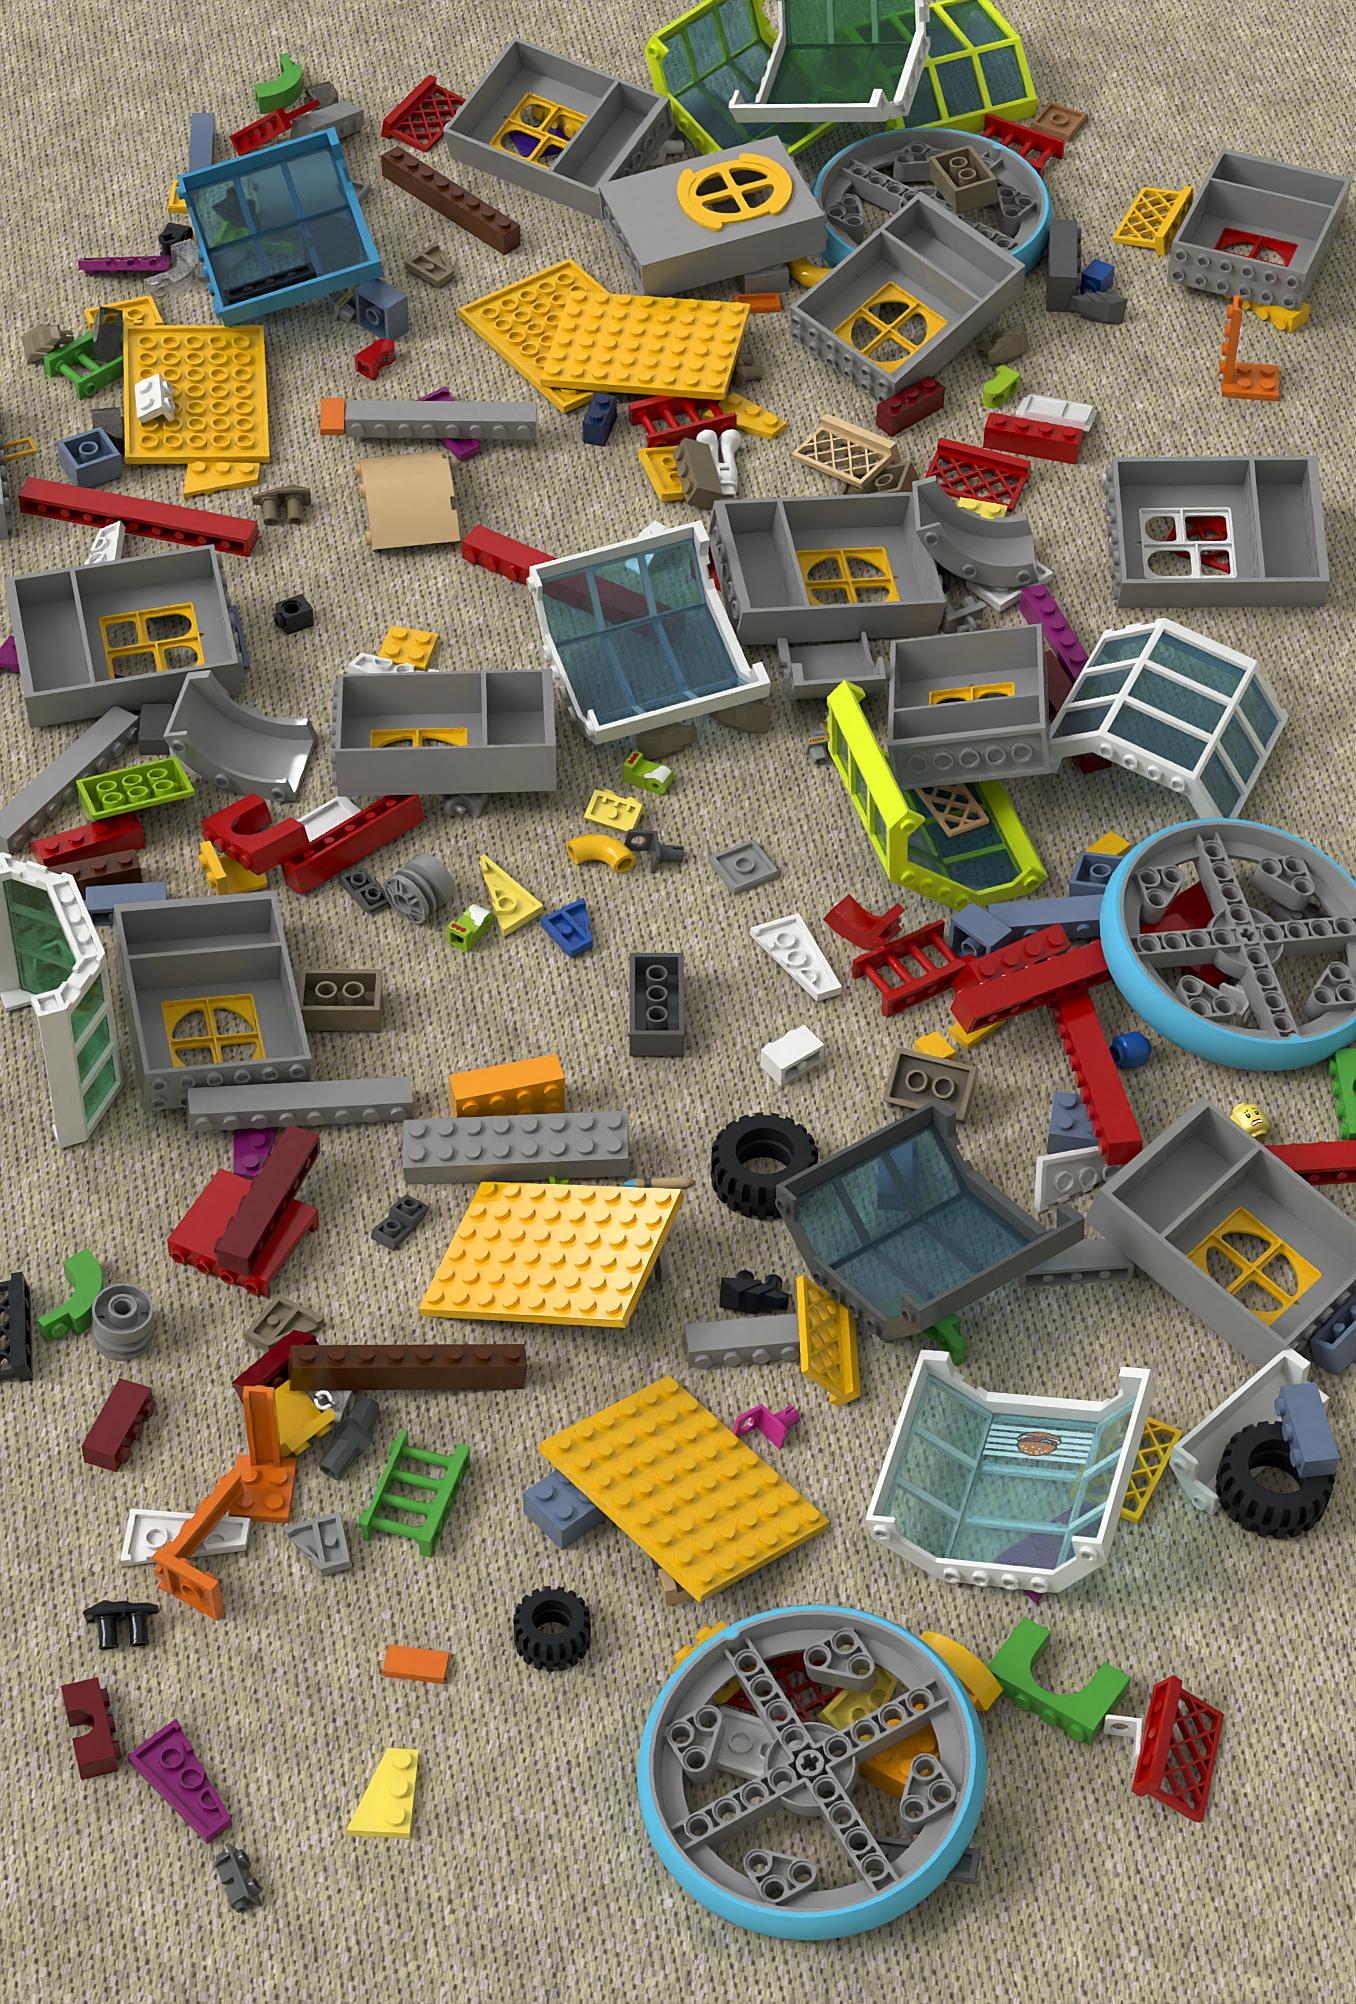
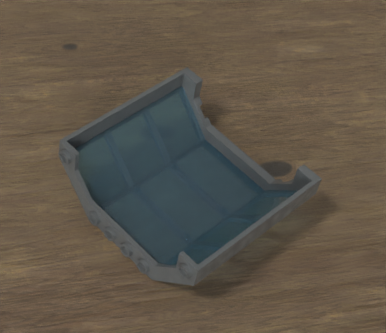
M938 1098L776 1185V1207L815 1283L827 1290L836 1302H840L845 1306L854 1318H858L867 1326L872 1334H876L884 1342L922 1332L1084 1239L1085 1218L1066 1202L1057 1207V1227L1046 1229L974 1170L970 1160L964 1161L957 1148V1145L961 1144L956 1135V1112Z

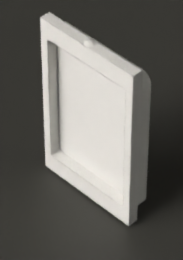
M1030 394L1027 398H1023L1015 417L1071 426L1089 432L1096 418L1097 411L1092 410L1093 406Z
M337 796L297 821L304 825L309 842L361 810L347 797Z

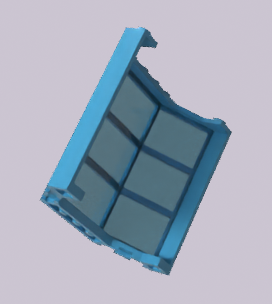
M334 127L177 176L180 186H177L176 190L179 199L185 200L200 245L197 253L200 262H205L206 264L202 266L206 280H211L207 285L211 297L215 296V300H212L213 308L217 319L222 318L225 327L385 276L377 249L372 242ZM311 262L316 271L317 278L230 306L223 290Z

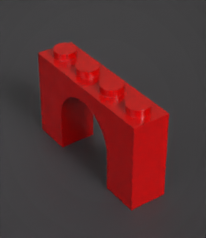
M254 793L201 821L204 830L202 831V837L205 842L210 841L212 846L221 854L224 853L233 862H238L245 870H250L257 876L311 848L304 825L292 817L266 831L253 834L273 823L266 801Z
M1057 923L968 963L950 985L956 994L963 988L970 989L978 986L985 980L990 979L992 981L1002 977L1007 972L1022 970L1031 963L1038 964L1046 961L1053 955H1063L1072 945L1060 923Z

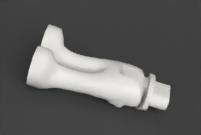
M732 429L722 433L719 440V448L723 463H719L717 435L713 430H703L697 435L696 440L710 446L723 493L719 500H735L737 497L736 493L738 492V470L734 453L741 445V435L738 431Z

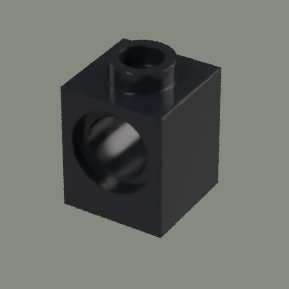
M303 594L275 603L276 614L273 616L277 628H282L287 635L314 626L313 608Z

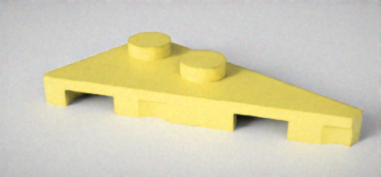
M485 854L480 856V868L501 934L504 937L543 913V904Z

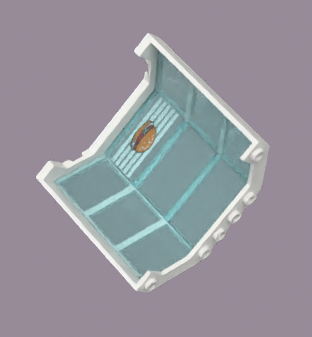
M921 1350L865 1518L871 1538L937 1579L953 1584L968 1583L981 1587H1004L1009 1590L1023 1589L1038 1593H1059L1107 1563L1155 1391L1151 1369L1121 1367L1119 1379L1122 1389L1119 1390V1394L1113 1399L1107 1398L1103 1402L988 1392L980 1386L975 1389L963 1382L964 1376L955 1371L949 1352Z

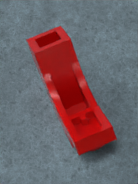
M848 894L830 910L823 920L837 934L854 945L873 950L884 946L902 930L899 926L901 923L899 917L905 909L897 903L883 916H875L862 908Z

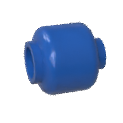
M1134 1031L1116 1036L1109 1050L1114 1064L1123 1070H1128L1145 1065L1149 1060L1152 1046L1147 1038L1141 1033Z

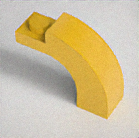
M925 1631L920 1639L943 1658L955 1672L966 1691L978 1697L977 1711H987L1003 1691L991 1671L973 1653L959 1643L938 1633Z

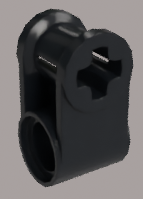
M169 222L158 237L162 248L160 256L171 255L172 261L178 260L186 247L192 242L193 228Z

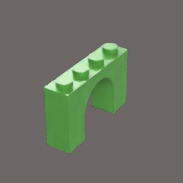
M1340 1048L1335 1051L1332 1060H1328L1327 1071L1328 1076H1333L1334 1079L1331 1083L1332 1097H1337L1338 1101L1335 1103L1336 1118H1341L1339 1138L1340 1140H1356V1097L1354 1095L1356 1091V1048Z
M1024 1616L987 1666L1003 1689L999 1696L1004 1695L1011 1699L1023 1711L1030 1710L1037 1714L1047 1725L1063 1729L1073 1740L1077 1742L1083 1741L1091 1746L1104 1727L1106 1715H1112L1127 1695L1131 1677L1103 1662L1088 1685L1077 1693L1056 1695L1044 1690L1034 1680L1031 1670L1048 1648L1051 1631Z

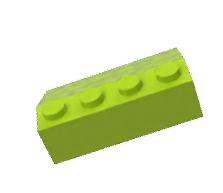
M177 756L76 780L81 808L86 819L89 820L102 819L195 796V791Z

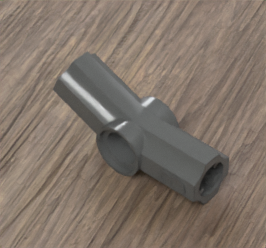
M361 1397L356 1400L348 1418L334 1432L333 1438L335 1440L317 1464L320 1471L327 1476L340 1480L355 1457L361 1455L371 1444L373 1436L370 1433L380 1414L379 1404L374 1399Z

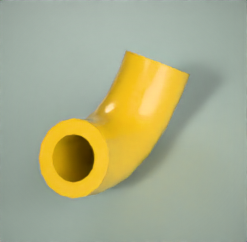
M808 257L786 262L793 279L809 288H812L834 269L817 267L809 262Z
M587 834L566 841L565 844L567 853L575 865L589 860H600L607 863L615 873L621 874L630 870L636 863V857L621 841L606 835Z

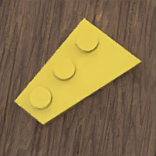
M875 1665L877 1682L871 1690L858 1692L843 1689L817 1716L824 1724L840 1731L889 1703L898 1679ZM863 1669L858 1676L866 1675L869 1671ZM866 1734L861 1736L859 1740L867 1742L874 1736Z
M387 1748L346 1829L347 1835L410 1839L419 1750Z

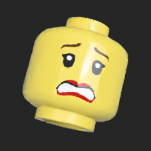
M1241 1103L1233 1108V1114L1230 1116V1119L1258 1142L1267 1137L1270 1124L1257 1104L1247 1105V1103Z

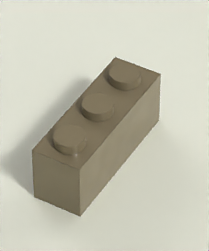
M684 438L680 445L675 448L673 459L675 460L686 504L712 510L714 501H718L723 493L710 446L706 443Z

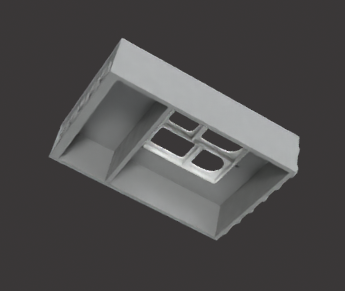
M1317 455L1112 458L1111 467L1106 469V481H1104L1103 490L1104 495H1108V501L1105 502V515L1109 516L1110 521L1107 522V537H1111V543L1108 545L1109 558H1113V564H1110V578L1114 579L1112 600H1116L1117 608L1323 607L1330 584ZM1204 516L1224 517L1226 519L1227 540L1189 541L1186 536L1185 518ZM1155 517H1172L1175 519L1177 539L1167 542L1155 541L1146 534L1145 524ZM1159 551H1187L1190 553L1192 573L1189 576L1157 575L1149 569L1148 558L1153 553ZM1202 551H1227L1229 553L1231 573L1229 575H1204L1201 569L1200 553Z

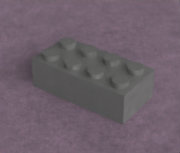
M1050 219L1049 243L1046 254V311L1073 313L1074 311L1070 310L1072 296L1079 295V291L1076 290H1079V287H1081V273H1079L1081 272V230H1077V220Z
M630 953V1056H684V953Z

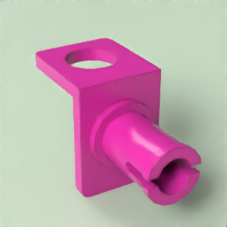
M760 1404L736 1418L733 1434L739 1438L757 1427L778 1449H781L784 1446L787 1427L798 1423L800 1415L797 1409L792 1411L794 1409L792 1405L773 1415L763 1404ZM751 1418L750 1422L746 1426L742 1427L743 1423L747 1419Z

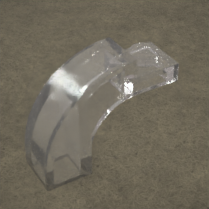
M191 238L170 245L172 263L175 267L167 272L144 279L146 296L151 295L153 300L171 294L174 299H177L187 294L196 286L199 281L201 268L197 253L198 248Z

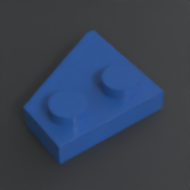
M584 898L541 919V927L570 958L593 948V938Z

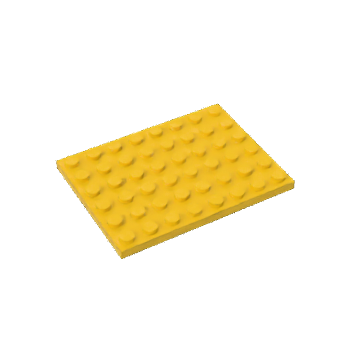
M571 258L458 308V316L563 414L591 402L595 393H610L608 391L542 387L540 384V377L570 291L610 294Z
M570 291L540 377V384L542 387L725 400L751 313V304Z
M123 325L125 464H188L197 461L204 463H270L264 325H230L227 327L224 325ZM159 373L165 381L168 380L172 384L174 389L172 394L175 405L174 420L169 422L162 414L145 423H141L137 418L135 384Z
M481 1181L418 1309L422 1315L427 1317L626 1328L683 1202L684 1195L682 1190Z
M670 1375L540 1442L538 1451L699 1603L819 1535L828 1528L830 1523L820 1511L735 1436Z

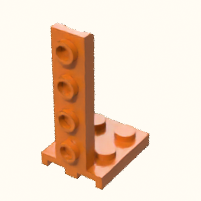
M1234 295L1233 304H1228L1227 319H1230V323H1225L1224 337H1227V342L1223 341L1221 356H1225V359L1220 360L1219 374H1222V397L1278 402V365L1235 362L1242 321L1243 298Z
M262 1385L244 1386L243 1404L249 1455H237L236 1469L241 1472L240 1482L243 1485L244 1491L229 1509L228 1516L250 1518V1521L289 1523L297 1458L282 1457L275 1389L274 1387Z
M234 1467L227 1475L219 1479L213 1493L201 1501L198 1511L191 1520L188 1519L183 1523L180 1533L173 1542H168L163 1550L158 1548L152 1556V1560L158 1563V1566L155 1568V1574L162 1580L158 1587L216 1621L225 1612L219 1581L213 1574L206 1571L203 1573L194 1568L188 1559L243 1493V1485L240 1482L241 1472Z

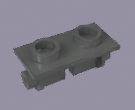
M226 1843L228 1853L221 1852L216 1856L215 1867L224 1885L234 1880V1883L224 1888L231 1908L236 1909L237 1913H242L249 1908L248 1904L252 1902L259 1907L263 1906L258 1895L262 1892L261 1887L248 1869L251 1866L248 1855L243 1849L238 1850L230 1843Z

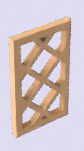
M964 783L956 784L955 787L950 785L932 787L934 790L931 795L925 794L921 788L915 789L949 838L989 824V818ZM938 790L952 792L950 800L936 797ZM957 794L964 795L969 803L964 804L954 800ZM933 802L946 805L944 813L938 812L933 806ZM951 807L965 810L963 817L950 815ZM970 812L977 813L980 819L973 821L967 819ZM948 820L960 824L958 827L950 829L945 821Z

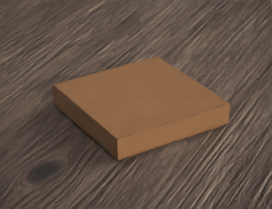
M1049 101L1031 122L1030 128L1070 142L1088 120V114Z

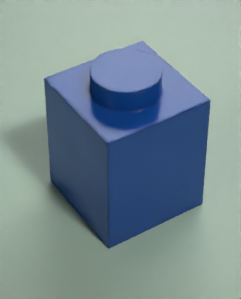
M1094 259L1081 274L1080 290L1090 289L1094 293L1096 291L1105 292L1113 284L1115 266Z

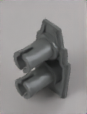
M1084 289L1080 293L1081 295L1072 296L1070 310L1081 314V317L1091 319L1092 322L1123 324L1127 298L1113 293L1099 291L1094 293L1090 289Z

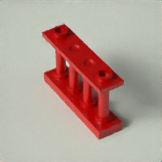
M989 113L985 115L984 133L981 136L988 139L993 135L1002 138L1003 140L1000 144L1007 148L1012 142L1023 146L1017 154L1036 170L1042 180L1044 178L1045 163L1050 157L1063 159L1064 140ZM1031 150L1042 153L1036 161L1026 157Z
M659 395L628 403L629 422L632 426L643 424L648 433L646 435L647 448L679 446L684 438L697 441V435L703 430H713L717 438H720L726 430L732 429L737 431V414L733 412L724 415L718 405L720 400ZM709 407L714 418L702 420L697 410ZM687 413L692 423L679 426L674 416ZM665 419L670 429L657 432L652 421Z
M943 919L927 924L917 931L853 959L852 977L855 980L867 975L882 993L881 1011L887 1018L952 988L950 984L968 963L977 959L972 953L959 958L943 940L945 927ZM933 944L949 964L936 968L921 949ZM911 954L927 974L914 978L899 959ZM889 965L905 984L892 989L876 970Z

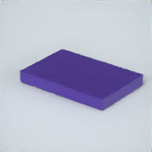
M550 127L547 131L549 134L570 142L571 140L565 136L564 131L560 128L554 129ZM521 131L510 132V137L522 157H529L541 141ZM549 145L540 158L560 154L564 149L555 145Z

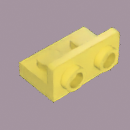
M595 789L584 819L627 834L629 829H636L640 817H645L647 812L642 802L636 798L628 797L624 799L618 797V794L611 790L604 789L602 792Z

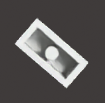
M803 1025L796 1030L789 1031L784 1037L775 1042L768 1043L761 1049L760 1066L782 1086L823 1062L824 1044Z

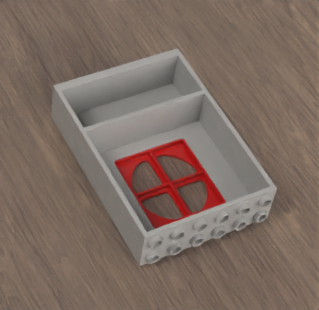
M1222 148L1172 242L1166 281L1230 297L1238 295L1243 300L1267 306L1271 304L1300 311L1345 217L1352 178ZM1239 243L1254 245L1249 256L1222 250L1225 247ZM1262 248H1270L1282 257L1285 265L1257 259Z

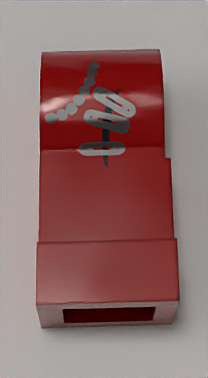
M379 339L356 354L355 370L372 381L376 379L382 367L390 365L395 361L394 342L390 339Z

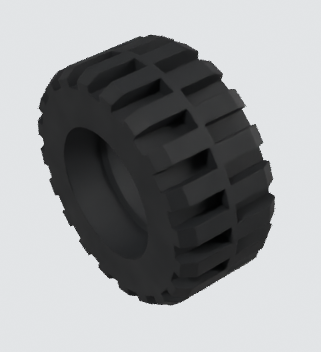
M759 1112L751 1117L747 1114L741 1116L737 1122L733 1120L726 1125V1129H722L718 1133L712 1146V1187L717 1193L719 1200L722 1203L727 1202V1207L732 1211L736 1212L739 1210L742 1216L750 1218L751 1215H754L759 1220H766L767 1216H773V1219L781 1218L782 1216L775 1204L776 1185L818 1163V1148L815 1146V1140L812 1135L807 1133V1129L801 1124H794L795 1121L787 1116L784 1119L776 1113L763 1115V1112ZM765 1157L778 1160L787 1167L776 1173L760 1174L746 1169L742 1164L754 1158ZM813 1194L798 1201V1206L800 1208L808 1202V1197L810 1198Z
M1268 1421L1258 1422L1257 1427H1254L1253 1424L1248 1425L1242 1429V1432H1236L1231 1437L1230 1443L1224 1449L1217 1470L1216 1494L1220 1497L1219 1502L1222 1508L1229 1510L1228 1516L1235 1523L1237 1521L1242 1523L1241 1528L1248 1532L1254 1530L1258 1532V1536L1265 1538L1267 1535H1274V1539H1284L1286 1534H1289L1290 1537H1296L1301 1535L1302 1529L1304 1532H1307L1315 1526L1316 1522L1321 1520L1334 1489L1335 1474L1300 1478L1297 1468L1291 1464V1448L1289 1442L1284 1440L1282 1434L1283 1423L1275 1421L1274 1424H1269ZM1261 1466L1280 1468L1297 1481L1300 1489L1291 1493L1272 1492L1258 1484L1251 1475L1250 1470Z

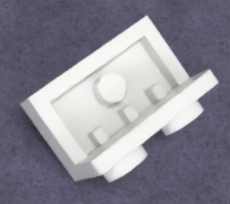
M159 373L135 384L137 418L141 423H145L162 414L169 422L174 420L175 405L172 398L174 389L172 384L168 380L165 381Z

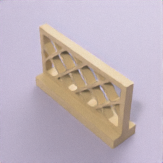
M827 413L820 418L822 425L791 453L792 458L798 462L861 489L870 483L887 465H895L901 461L896 442ZM823 435L830 438L817 442ZM844 444L847 447L835 449L834 445ZM831 446V450L818 453V449ZM815 450L814 454L803 455L806 451ZM861 451L865 453L852 457L853 452ZM848 454L849 456L848 458H843L839 460H836L835 456ZM832 457V461L825 463L819 462V460ZM873 459L881 460L873 464H870L869 460ZM866 461V465L853 468L854 463ZM845 465H849V466H850L849 469H844V470H837V469H836V467H840V466H845ZM867 472L861 479L854 477L856 474Z

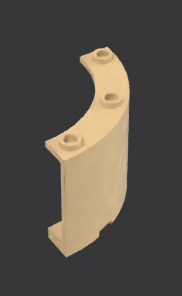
M444 450L358 459V463H354L355 477H360L361 482L359 484L360 499L365 498L369 531H365L366 544L371 546L372 551L460 541L457 510L451 508L450 501L455 498L448 458H446Z

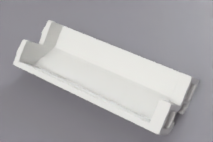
M1289 1346L1172 1447L1169 1464L1187 1497L1191 1499L1194 1506L1199 1510H1205L1212 1516L1222 1507L1219 1502L1220 1497L1216 1494V1474L1224 1449L1230 1443L1231 1437L1236 1432H1242L1244 1427L1251 1424L1257 1427L1258 1422L1268 1421L1269 1424H1274L1275 1421L1282 1422L1281 1416L1276 1415L1274 1400L1278 1398L1281 1386L1310 1383L1307 1381L1311 1363ZM1319 1390L1326 1412L1330 1397ZM1267 1466L1250 1470L1253 1478Z

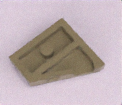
M437 242L432 243L405 262L406 270L437 288H440L454 278V270L447 263L446 256L441 254Z
M277 1294L244 1333L245 1340L268 1352L293 1330L309 1334L322 1328L324 1318Z

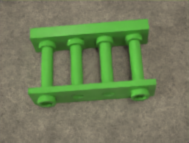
M116 317L44 356L45 373L51 378L62 373L75 383L79 400L92 396L97 390L123 377L124 355L119 357L108 348L113 343H119L123 347V320ZM95 353H100L110 363L101 367L89 357ZM81 363L92 372L82 377L70 367Z
M402 1429L398 1440L394 1439L391 1443L389 1461L368 1510H363L360 1515L358 1526L362 1528V1537L366 1541H369L373 1529L415 1539V1542L419 1543V1554L431 1558L470 1465V1447L458 1444L454 1455L445 1456L409 1446L408 1430ZM404 1457L444 1467L447 1472L444 1478L440 1477L437 1480L399 1470ZM398 1481L435 1491L437 1496L434 1502L430 1501L428 1504L390 1494L389 1492L393 1482ZM385 1504L426 1515L427 1520L424 1526L420 1525L418 1528L380 1518L379 1515Z

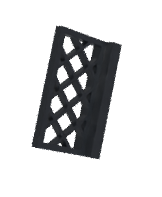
M21 1271L11 1273V1280L0 1282V1292L9 1291V1295L0 1303V1315L2 1312L9 1315V1319L0 1326V1338L4 1335L10 1339V1342L2 1350L0 1349V1362L3 1359L11 1362V1369L0 1371V1381L18 1377L21 1382L33 1381L30 1286Z

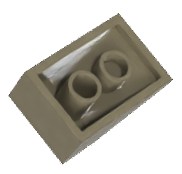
M909 461L886 466L863 489L844 481L839 495L913 492L912 482L920 479L912 462ZM867 472L856 474L854 477L861 479Z

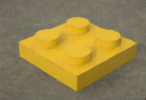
M390 626L378 657L391 659L395 665L413 664L415 669L426 672L439 641V634Z

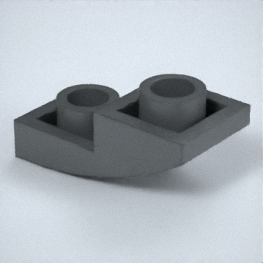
M363 866L340 876L339 883L365 912L370 913L389 904L382 886L377 880L373 882Z
M406 1194L390 1207L389 1216L372 1229L371 1239L394 1251L423 1220L429 1211V1206Z

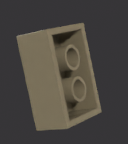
M971 144L929 157L931 181L956 214L966 213L969 210L998 202L997 178Z
M300 969L298 1000L305 1031L381 1032L383 1003L382 969Z
M896 1047L883 1101L917 1110L938 1098L956 1112V1120L966 1122L980 1069L976 1066Z

